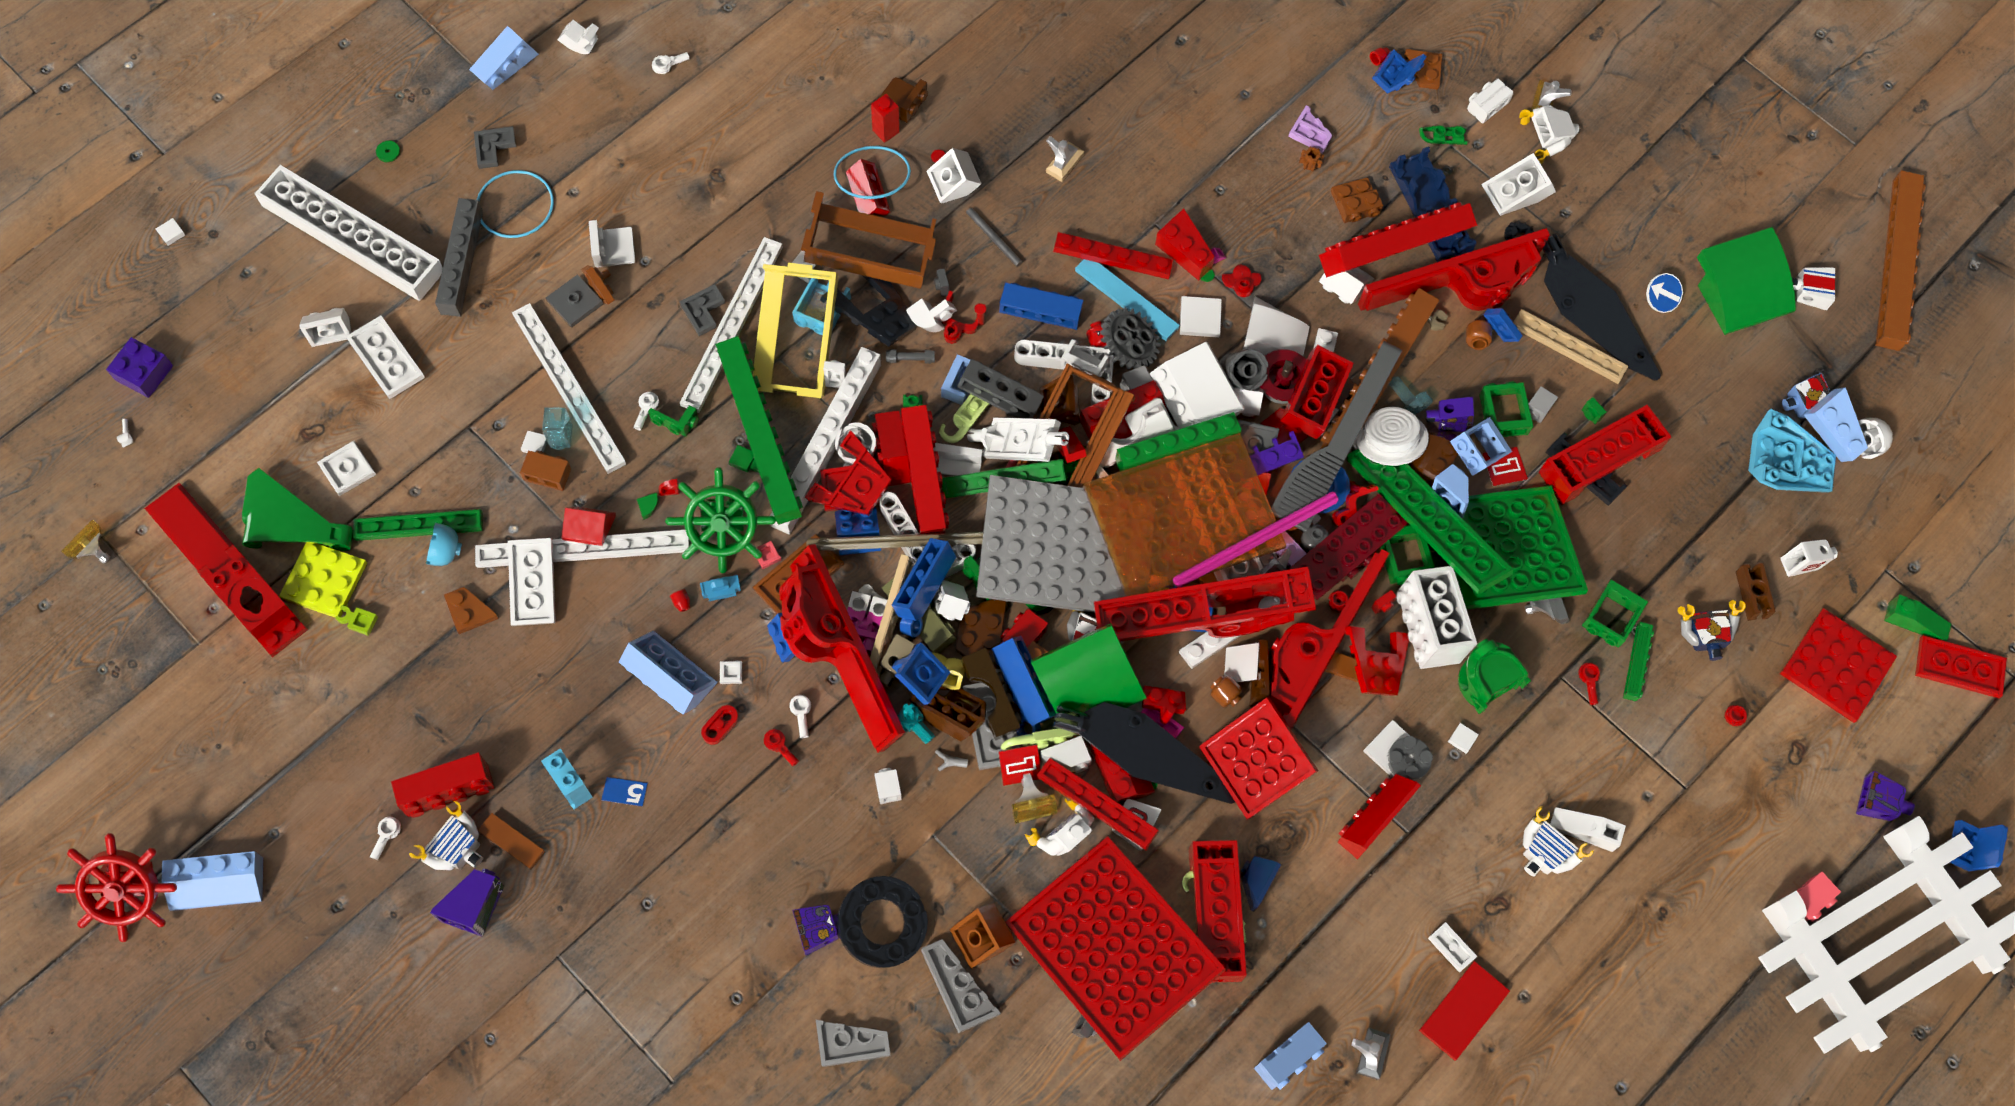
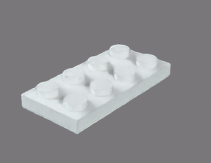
M382 316L345 336L389 399L425 378Z
M552 539L508 541L511 626L556 623Z

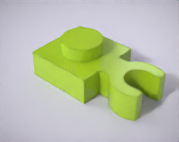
M347 606L340 607L343 612H346V615L344 617H335L339 623H348L347 627L350 630L367 636L370 635L378 619L376 614L357 607L353 613Z

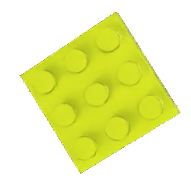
M306 542L279 597L282 600L332 617H341L343 611L340 607L347 606L367 565V561L317 543Z

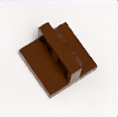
M1071 374L1050 418L1075 426L1080 423L1078 388L1074 385L1073 375ZM1059 378L1040 388V394L1044 396L1041 401L1042 412Z

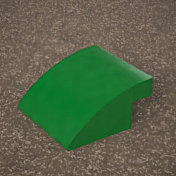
M1773 227L1702 249L1697 256L1705 272V276L1698 284V287L1724 335L1796 311L1795 293L1789 265Z
M1111 623L1031 660V664L1056 713H1058L1056 711L1057 706L1085 712L1103 702L1126 708L1147 698Z

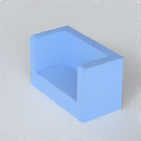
M960 355L956 356L941 387L942 398L960 405L965 402L969 393L957 386L970 359Z

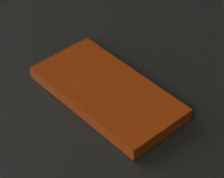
M815 534V535L812 536L811 538H820V537H819L817 534ZM807 541L752 587L776 614L782 613V600H780L779 588L792 575L790 565L807 547ZM833 550L819 551L830 576L844 565V562Z

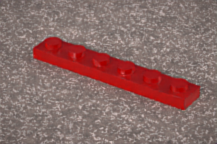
M1061 232L1057 234L1053 250L1056 253L1168 280L1173 259Z
M1051 758L1048 759L1037 774L1040 780L1145 850H1147L1159 833L1158 829Z

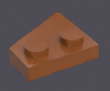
M1406 49L1404 56L1409 61L1422 54L1427 56L1423 61L1425 63L1424 66L1415 73L1418 86L1438 90L1440 86L1442 54Z
M465 587L444 594L459 634L498 619L494 611Z

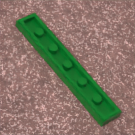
M1064 459L942 478V490L945 498L988 492L990 475L1044 483L1067 480Z
M481 509L358 518L353 520V539L355 541L433 535L435 523L447 525L454 529L456 533L483 531V512Z

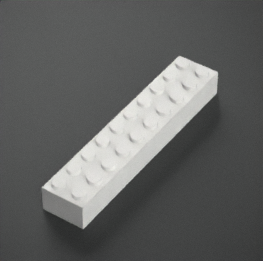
M279 165L254 193L260 204L267 210L418 301L425 296L442 274L443 267L439 259L282 165Z

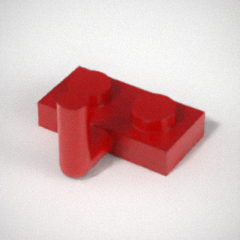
M1146 685L1142 688L1147 697L1142 700V708L1160 711V722L1163 725L1170 721L1174 713L1184 714L1186 711L1184 691Z

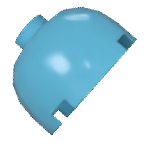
M435 523L426 564L445 566L453 561L455 555H460L462 543H458V535L454 529L444 524Z

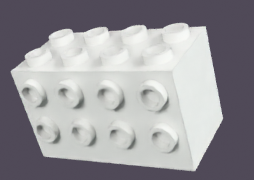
M1451 566L1413 571L1397 591V601L1402 607L1403 621L1407 624L1409 630L1408 638L1413 644L1416 662L1419 663L1420 669L1460 664L1477 645V641L1454 569Z

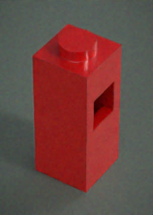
M885 94L871 104L872 130L884 143L900 133L899 106Z

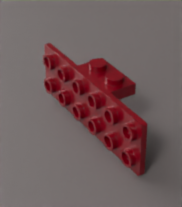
M1378 494L1292 565L1289 570L1308 567L1314 599L1319 600L1340 581L1344 582L1348 577L1352 580L1360 572L1359 568L1361 566L1367 567L1375 552L1407 525V522Z

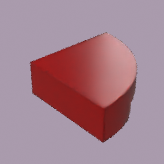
M672 479L660 484L659 496L680 494L678 480Z

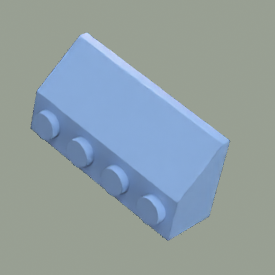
M651 631L629 642L619 660V663L627 671L634 674L643 684L650 687L659 697L666 700L675 710L683 715L696 708L717 684V681L655 631Z
M252 851L163 860L162 883H175L177 885L175 892H164L168 909L174 911L262 902L263 857L257 852Z

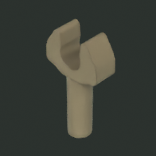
M1439 309L1431 314L1427 320L1430 323L1431 330H1443L1445 324L1438 322L1436 319L1446 321L1448 316Z

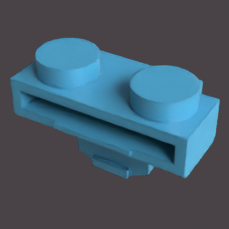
M738 575L700 583L703 599L708 598L709 602L737 596L736 592L741 591Z

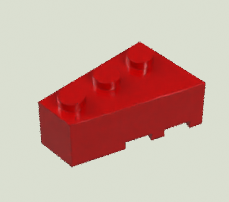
M1183 208L1157 232L1155 245L1199 281L1212 269L1215 256Z
M892 411L875 414L876 422L872 423L874 434L878 435L876 437L877 450H880L877 453L878 463L883 466V470L892 481L889 486L910 483L908 454L900 412Z

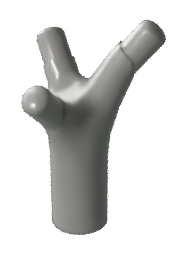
M939 750L935 751L944 760V763L938 767L939 771L950 766L967 768L968 759L952 757Z

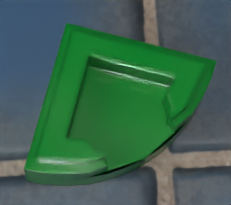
M657 493L637 499L643 520L649 518L658 505Z

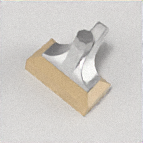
M1049 136L1046 142L1054 151L1055 158L1046 168V173L1063 182L1084 156V151L1065 140L1057 142L1052 136Z

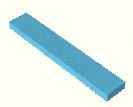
M1084 259L1075 268L1078 274L1123 309L1125 307L1128 311L1134 309L1135 314L1140 311L1141 318L1147 316L1146 322H1152L1151 328L1157 329L1155 333L1166 342L1179 329L1180 325L1100 263Z

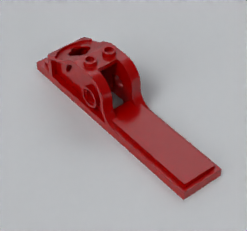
M1545 228L1367 284L1363 289L1358 306L1361 311L1365 309L1369 311L1407 299L1411 293L1415 295L1418 288L1429 292L1442 287H1448L1457 294L1460 302L1471 310L1482 311L1489 308H1499L1511 297L1510 294L1520 285L1523 286L1532 277L1542 259L1540 252L1546 244L1550 233Z
M180 482L144 508L197 569V572L272 658L307 631V628ZM245 586L252 587V589L259 591L263 596L261 611L258 614H253L251 611L244 609L240 603L242 589Z
M816 544L808 545L790 565L792 575L779 588L780 600H782L780 622L783 637L787 641L792 653L800 660L808 663L826 661L837 668L877 753L883 752L900 738L905 731ZM826 621L831 622L834 628L830 629Z
M1382 549L1379 554L1375 552L1332 629L1324 630L1309 623H1296L1285 631L1281 639L1276 638L1270 652L1272 659L1269 666V677H1271L1269 697L1291 730L1346 634L1345 627L1351 626L1383 569L1389 555L1387 551Z
M1308 567L1094 602L1097 628H1102L1111 623L1120 641L1189 630H1206L1209 636L1214 638L1241 636L1294 621V613L1316 610ZM1271 596L1280 599L1279 605H1273L1270 608L1264 609L1258 608L1260 601L1265 597ZM1209 607H1225L1227 615L1219 616L1218 614L1210 616Z

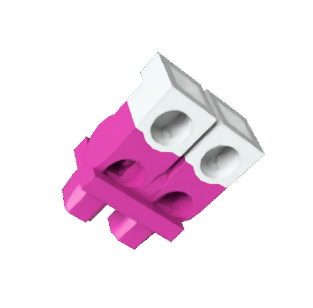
M852 591L847 611L867 653L871 654L887 600L873 596L871 601L870 595Z

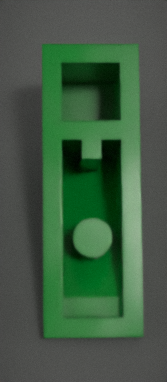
M1899 594L1888 603L1885 622L1920 635L1948 641L1951 623L1921 602Z

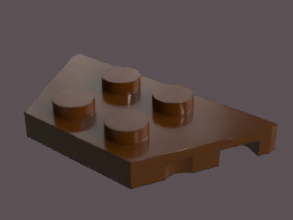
M993 599L970 606L968 613L964 614L962 620H960L956 644L957 653L965 657L986 648L988 653L992 652L994 654L992 648L1000 645L1006 601Z

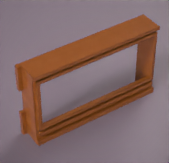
M816 191L811 212L814 213L811 229H806L801 251H805L804 262L921 289L927 259L932 260L936 239L932 238L936 219H932L931 228L908 224L823 204L824 193ZM819 221L925 245L920 272L813 248Z
M1067 363L1039 419L1050 418L1071 374L1113 393L1085 449L1087 457L1080 459L1067 485L1088 489L1130 403L1134 402L1135 396L1097 375H1090ZM1018 460L1016 466L1026 465L1028 461Z

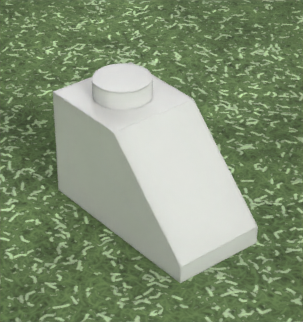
M1082 736L1041 750L1040 753L1041 761L1047 762L1051 758L1069 771H1076V773L1085 771L1091 763V757Z

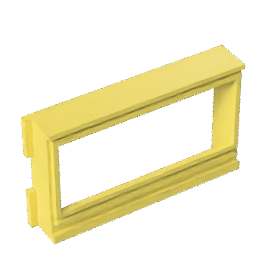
M788 263V267L763 264L765 277L754 359L755 370L753 371V376L757 375L761 385L757 389L761 392L773 393L774 390L797 393V396L822 398L825 393L823 367L824 361L829 359L839 276L836 272L812 270V265ZM785 275L829 280L816 389L772 384Z

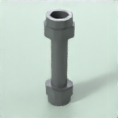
M896 349L886 350V362L896 363V360L925 361V364L935 363V351L925 350V353L896 352Z

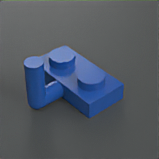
M1503 308L1487 309L1485 311V321L1491 325L1492 330L1497 332L1503 342L1520 341L1523 335Z

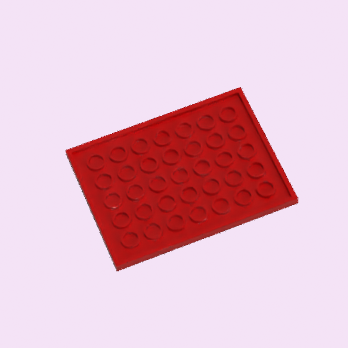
M1108 836L1005 921L1009 929L1120 1061L1226 971L1219 960Z

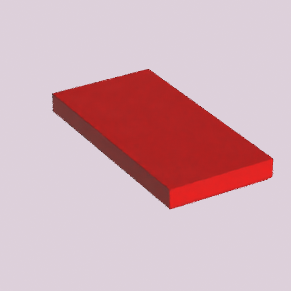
M1923 635L1919 640L1915 676L2001 698L2003 697L2007 658Z
M1474 961L1419 1031L1456 1061L1506 998L1510 990Z

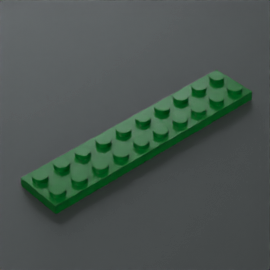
M1359 449L1347 455V461L1369 484L1378 486L1379 490L1377 492L1477 594L1513 575V569L1408 464L1397 466L1382 465L1366 458Z

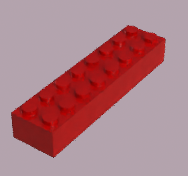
M1459 202L1449 207H1444L1431 213L1357 236L1348 241L1339 242L1325 248L1326 252L1320 254L1319 258L1325 276L1328 278L1478 225L1471 204L1462 205Z

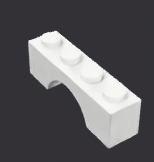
M1159 404L1142 413L1141 426L1134 435L1125 439L1113 438L1100 464L1102 468L1115 464L1118 448L1175 431L1162 405Z

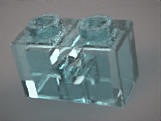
M545 407L542 431L549 447L557 450L571 448L573 425L566 408Z

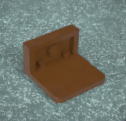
M895 77L880 97L887 94L899 106V119L908 123L928 96L927 82L920 79L914 87Z

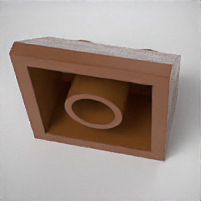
M995 903L977 908L950 929L971 969L997 956L1016 943Z

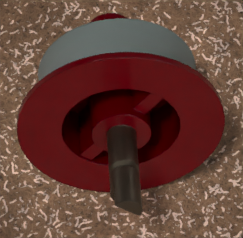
M1280 349L1265 355L1268 362L1266 372L1268 375L1260 388L1263 389V394L1269 400L1279 404H1287L1307 359L1295 351Z

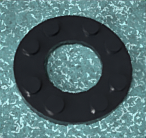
M876 876L860 882L846 894L838 911L837 928L843 946L854 959L870 967L890 968L904 963L916 954L925 939L928 918L920 899L921 897L915 889L900 879L890 876ZM877 900L890 901L896 905L901 911L904 921L903 930L898 939L885 945L876 944L867 939L860 923L862 912L866 906Z

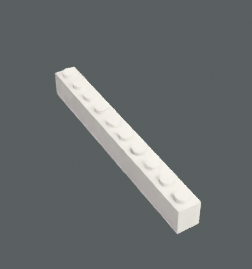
M861 347L790 478H793L797 488L796 491H793L795 497H800L803 508L800 509L801 513L808 502L805 496L815 482L818 483L821 478L820 470L827 467L836 450L835 438L839 430L850 424L881 366L880 354ZM799 518L780 525L776 521L775 524H771V527L790 535Z

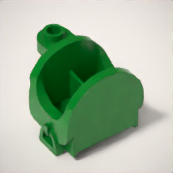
M1487 638L1476 645L1477 647L1461 666L1458 673L1459 689L1467 702L1475 707L1478 714L1483 713L1488 708L1487 704L1513 688L1516 690L1520 686L1523 689L1531 682L1528 672L1511 648L1494 640L1489 641Z

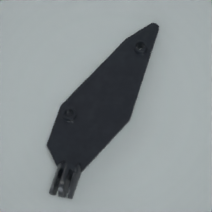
M1557 233L1550 235L1543 247V251L1549 261L1544 283L1561 315L1616 359L1628 365L1629 369L1654 381L1659 380L1661 374L1617 293L1570 256Z
M1106 702L1085 712L1057 706L1056 711L1058 713L1055 714L1056 722H1054L1053 727L1081 735L1132 777L1225 803H1235L1215 770L1146 714ZM1206 783L1209 784L1210 789L1206 788Z

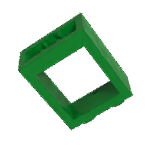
M1511 381L1500 385L1495 383L1485 385L1479 394L1484 420L1490 417L1503 437L1528 435L1533 428V422L1524 382L1516 383ZM1516 394L1521 420L1497 422L1491 396Z
M1405 526L1380 547V550L1383 549L1389 553L1385 567L1390 584L1397 583L1398 585H1403L1413 571L1435 568L1427 542L1412 526ZM1417 540L1424 567L1398 571L1391 544Z
M1610 580L1602 590L1582 626L1589 633L1603 638L1607 644L1619 648L1626 641L1648 601L1615 581ZM1606 597L1633 612L1621 634L1593 619Z

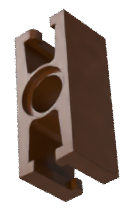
M1757 563L1752 569H1750V564L1742 565L1736 571L1742 600L1745 603L1747 620H1756L1761 614L1757 603L1760 605L1763 613L1762 619L1770 618L1776 611L1764 563ZM1752 589L1756 590L1759 595L1755 594Z

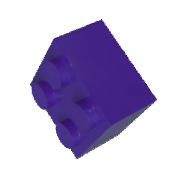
M131 337L106 370L115 381L149 398L172 369L173 364L165 354Z

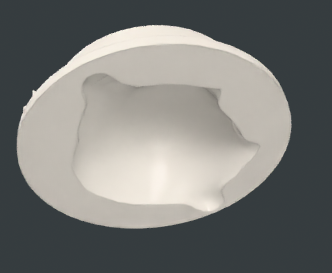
M1385 407L1373 412L1368 417L1356 437V444L1360 452L1369 460L1382 465L1397 466L1418 459L1425 452L1429 437L1426 427L1413 413L1399 407Z

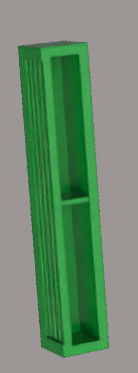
M1639 622L1636 626L1623 693L1624 699L1637 701L1643 695L1641 689L1645 683L1646 662H1648L1650 657L1648 651L1651 649L1652 642L1650 641L1654 635L1653 625Z

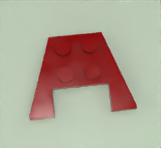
M849 431L840 447L857 459L834 493L815 482L805 496V499L869 516L892 481L856 435Z
M1345 627L1346 635H1350L1352 643L1349 646L1351 654H1355L1357 665L1354 667L1361 693L1397 696L1409 642L1408 633H1390L1391 653L1366 650L1365 628Z

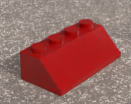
M1155 380L1126 391L1134 394L1135 400L1130 403L1114 438L1125 439L1131 437L1133 434L1125 417L1153 399L1160 398L1166 408L1164 397ZM1110 398L1081 410L1080 423L1089 440Z
M1088 742L1111 799L1123 805L1127 799L1137 800L1155 793L1150 781L1132 777Z
M1395 774L1392 779L1387 777L1379 786L1382 788L1381 792L1378 795L1374 792L1366 801L1368 807L1365 810L1360 808L1352 817L1355 822L1351 826L1346 824L1339 832V835L1342 837L1338 843L1358 860L1421 785L1398 774Z

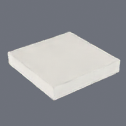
M1182 296L1180 335L1219 338L1221 299Z
M355 441L350 442L317 462L339 496L376 475Z
M1392 720L1363 752L1393 778L1394 774L1388 766V751L1395 741L1410 735ZM1405 754V756H1406L1405 762H1406V763H1409V762H1412V763H1413V762H1414V760H1413L1414 757H1413L1412 755H1407V754Z

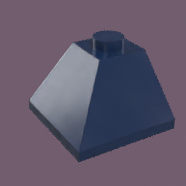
M1254 856L1251 862L1247 860L1241 870L1244 873L1241 881L1250 910L1253 912L1256 911L1281 866L1278 862Z

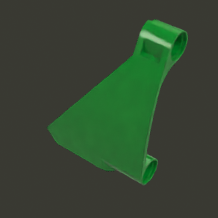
M257 468L248 475L242 510V520L245 524L243 546L258 549L262 547L263 542H312L324 544L339 551L351 549L353 536L351 526L328 522L260 468Z

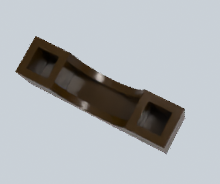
M984 648L962 657L961 663L969 681L981 682L987 685L994 693L996 706L994 711L988 716L987 723L995 741L1019 731L1020 724H1022L1019 713L1014 712L1011 704H1013L1012 697L1009 692L1005 693L1002 686L1005 682L1001 672L997 673L994 665L996 661L992 652L988 653L987 649Z

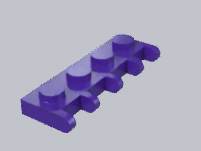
M1294 431L1289 432L1291 440L1278 444L1276 438L1271 439L1274 447L1259 452L1256 445L1252 446L1254 454L1241 460L1237 453L1233 454L1235 462L1222 467L1220 460L1215 461L1227 488L1304 458Z

